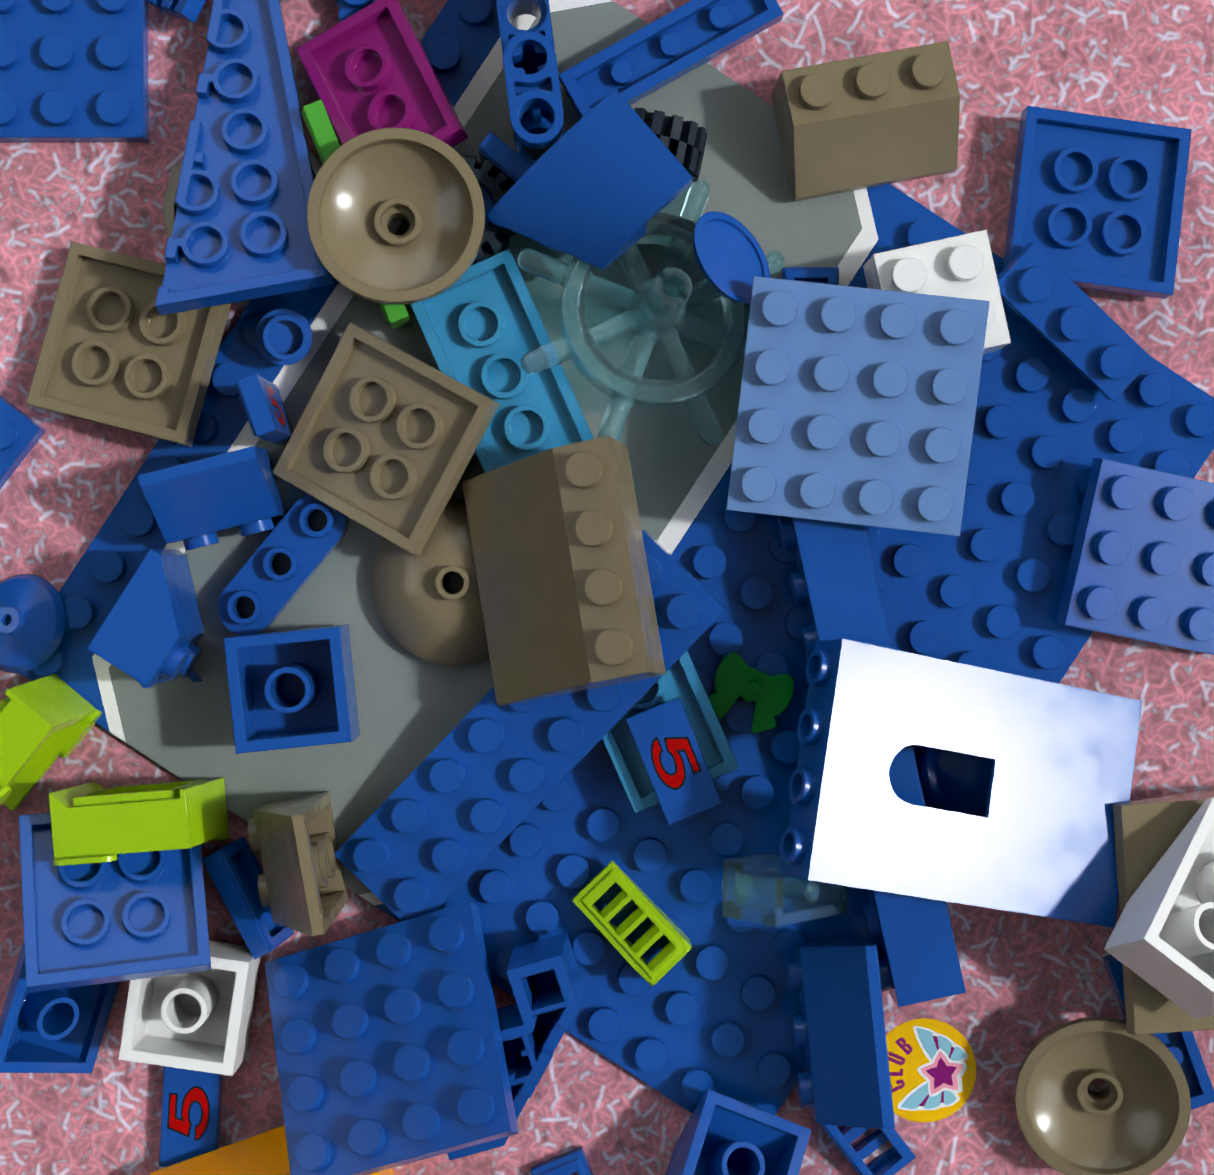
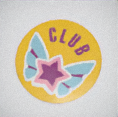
M921 1018L904 1022L886 1035L893 1111L896 1115L914 1122H935L949 1117L965 1104L972 1093L976 1081V1060L970 1044L957 1029L939 1020Z

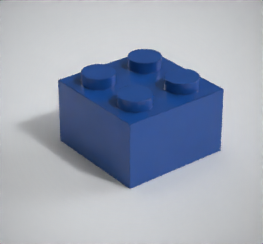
M349 624L224 638L236 754L352 742L360 736Z

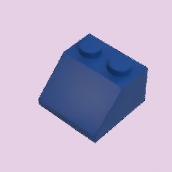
M252 446L137 475L140 488L166 543L183 541L185 551L219 543L217 532L235 527L239 528L241 537L274 529L272 518L285 515L276 477L272 473L273 466L268 449Z
M150 548L87 648L147 687L172 681L178 674L184 678L192 670L203 650L197 646V643L204 634V628L187 555L176 549Z
M707 1089L673 1148L665 1175H799L811 1129Z

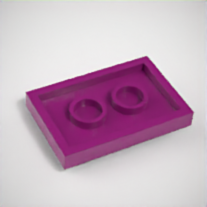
M377 0L296 49L320 100L322 99L326 112L342 144L358 135L382 128L418 130L442 140L451 147L469 138L398 0Z

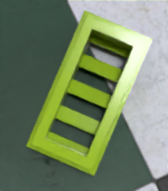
M613 860L572 898V901L651 987L692 948L690 939ZM616 882L623 890L600 911L594 903ZM633 900L638 907L616 927L610 920L628 902ZM648 917L654 924L632 944L626 937ZM664 934L670 942L649 961L643 954Z

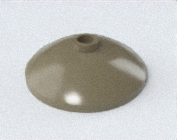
M382 128L350 139L334 151L324 162L313 181L309 193L307 224L311 242L320 262L339 284L355 295L373 302L403 305L422 302L443 293L468 271L478 254L483 240L485 208L477 178L467 162L451 146L430 134L418 130ZM396 219H403L410 224V228L403 235H394L389 231V225Z
M449 499L420 555L411 554L391 541L383 539L373 565L372 594L381 622L393 639L404 649L431 663L447 666H465L486 661L490 657L465 499ZM452 571L459 573L464 580L462 590L456 594L448 593L443 587L444 576Z
M1080 1018L1050 1030L1026 1054L1018 1071L1015 1084L1017 1118L1026 1140L1041 1159L1064 1175H1149L1163 1166L1177 1151L1184 1139L1190 1121L1191 1098L1184 1072L1174 1054L1153 1034L1133 1035L1127 1033L1126 1021L1117 1018ZM1096 1079H1101L1108 1083L1107 1088L1102 1092H1092L1088 1089V1085Z

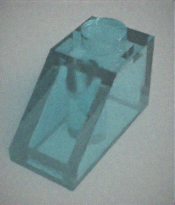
M758 854L723 860L722 917L778 927L846 913L847 886L781 875L783 862L780 855Z

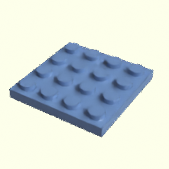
M754 276L727 510L960 536L990 301Z

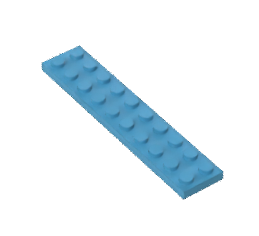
M510 248L470 266L462 278L443 293L425 301L411 304L439 370L500 404L475 450L485 473L551 448L594 439ZM688 650L666 672V675H663L602 738L635 813L660 802L626 721V717L679 696L712 779L739 768Z

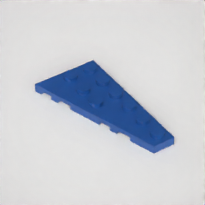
M213 0L206 37L208 49L203 73H199L196 89L198 101L194 120L190 121L175 198L177 210L172 237H168L164 256L167 262L162 287H158L155 308L160 316L334 285L332 276L322 265L314 250L308 230L307 204L314 178L280 0Z

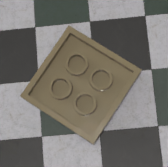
M71 241L26 404L192 447L231 303L160 316L155 308L158 287H162L166 264Z
M350 322L272 473L411 554L420 555L500 404Z

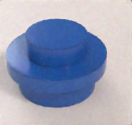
M278 308L271 310L259 320L256 326L255 342L257 348L267 360L275 364L291 365L299 362L307 355L312 345L313 336L310 324L303 315L292 309Z

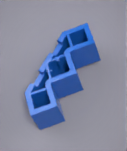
M567 932L513 947L506 969L516 1003L498 1008L497 1014L516 1119L519 1117L528 1098L532 1096L566 1029L568 1030L579 1010L584 984ZM509 1136L447 1153L449 1160L504 1146Z

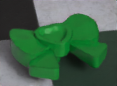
M730 651L721 659L716 668L714 677L716 692L711 693L708 698L719 719L724 718L740 695L746 702L755 701L751 731L759 733L776 727L774 716L780 715L788 706L794 691V680L788 673L769 675L763 670L748 666L739 653Z

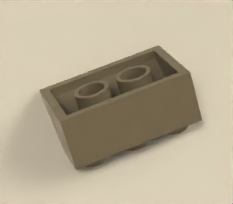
M948 41L781 71L771 93L794 202L956 171L958 162L960 93Z

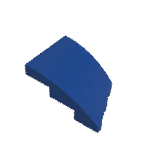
M614 89L550 147L508 190L486 216L487 220L499 229L506 228L535 240L540 246L555 252H564L575 257L581 263L603 271L646 235L647 222L690 187L693 177L620 93Z

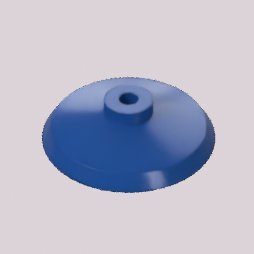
M711 211L703 214L698 219L693 236V250L701 272L712 287L724 297L735 302L751 304L754 276L771 278L767 259L758 241L741 222L726 213Z
M20 574L0 582V669L3 671L24 673L40 667L52 657L62 641L66 625L64 603L56 588L39 576Z

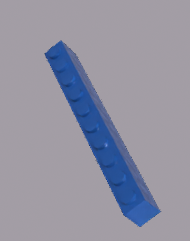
M786 516L777 517L778 531L783 549H793L797 571L789 572L792 595L796 605L805 604L809 626L801 627V636L807 659L814 651L815 641L846 639L891 649L865 525ZM909 745L897 752L891 762L889 769L890 785L896 796L902 801L926 807L913 746ZM867 889L869 902L861 903V913L868 937L877 935L881 957H878L881 991H889L890 996L898 1007L966 993L946 901Z

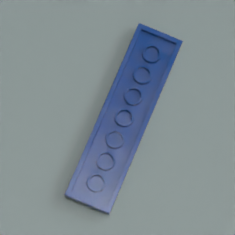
M644 529L642 530L665 670L667 672L727 608ZM662 676L504 706H497L493 686L339 848L335 856L401 921L436 911Z

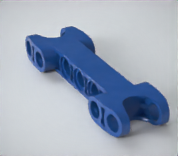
M496 0L515 150L521 157L533 165L537 160L528 156L525 152V146L533 149H543L557 142L565 134L549 0ZM523 14L535 16L539 20L537 25L528 30H519L511 25L517 16Z

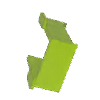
M56 674L9 688L4 693L8 697L0 702V806L3 803L11 811L16 810L59 756L65 759L73 752L102 715L101 711L92 706Z
M224 777L209 781L208 779L118 786L106 789L93 781L49 793L54 866L111 862L118 860L117 854L189 849L207 841L230 838Z

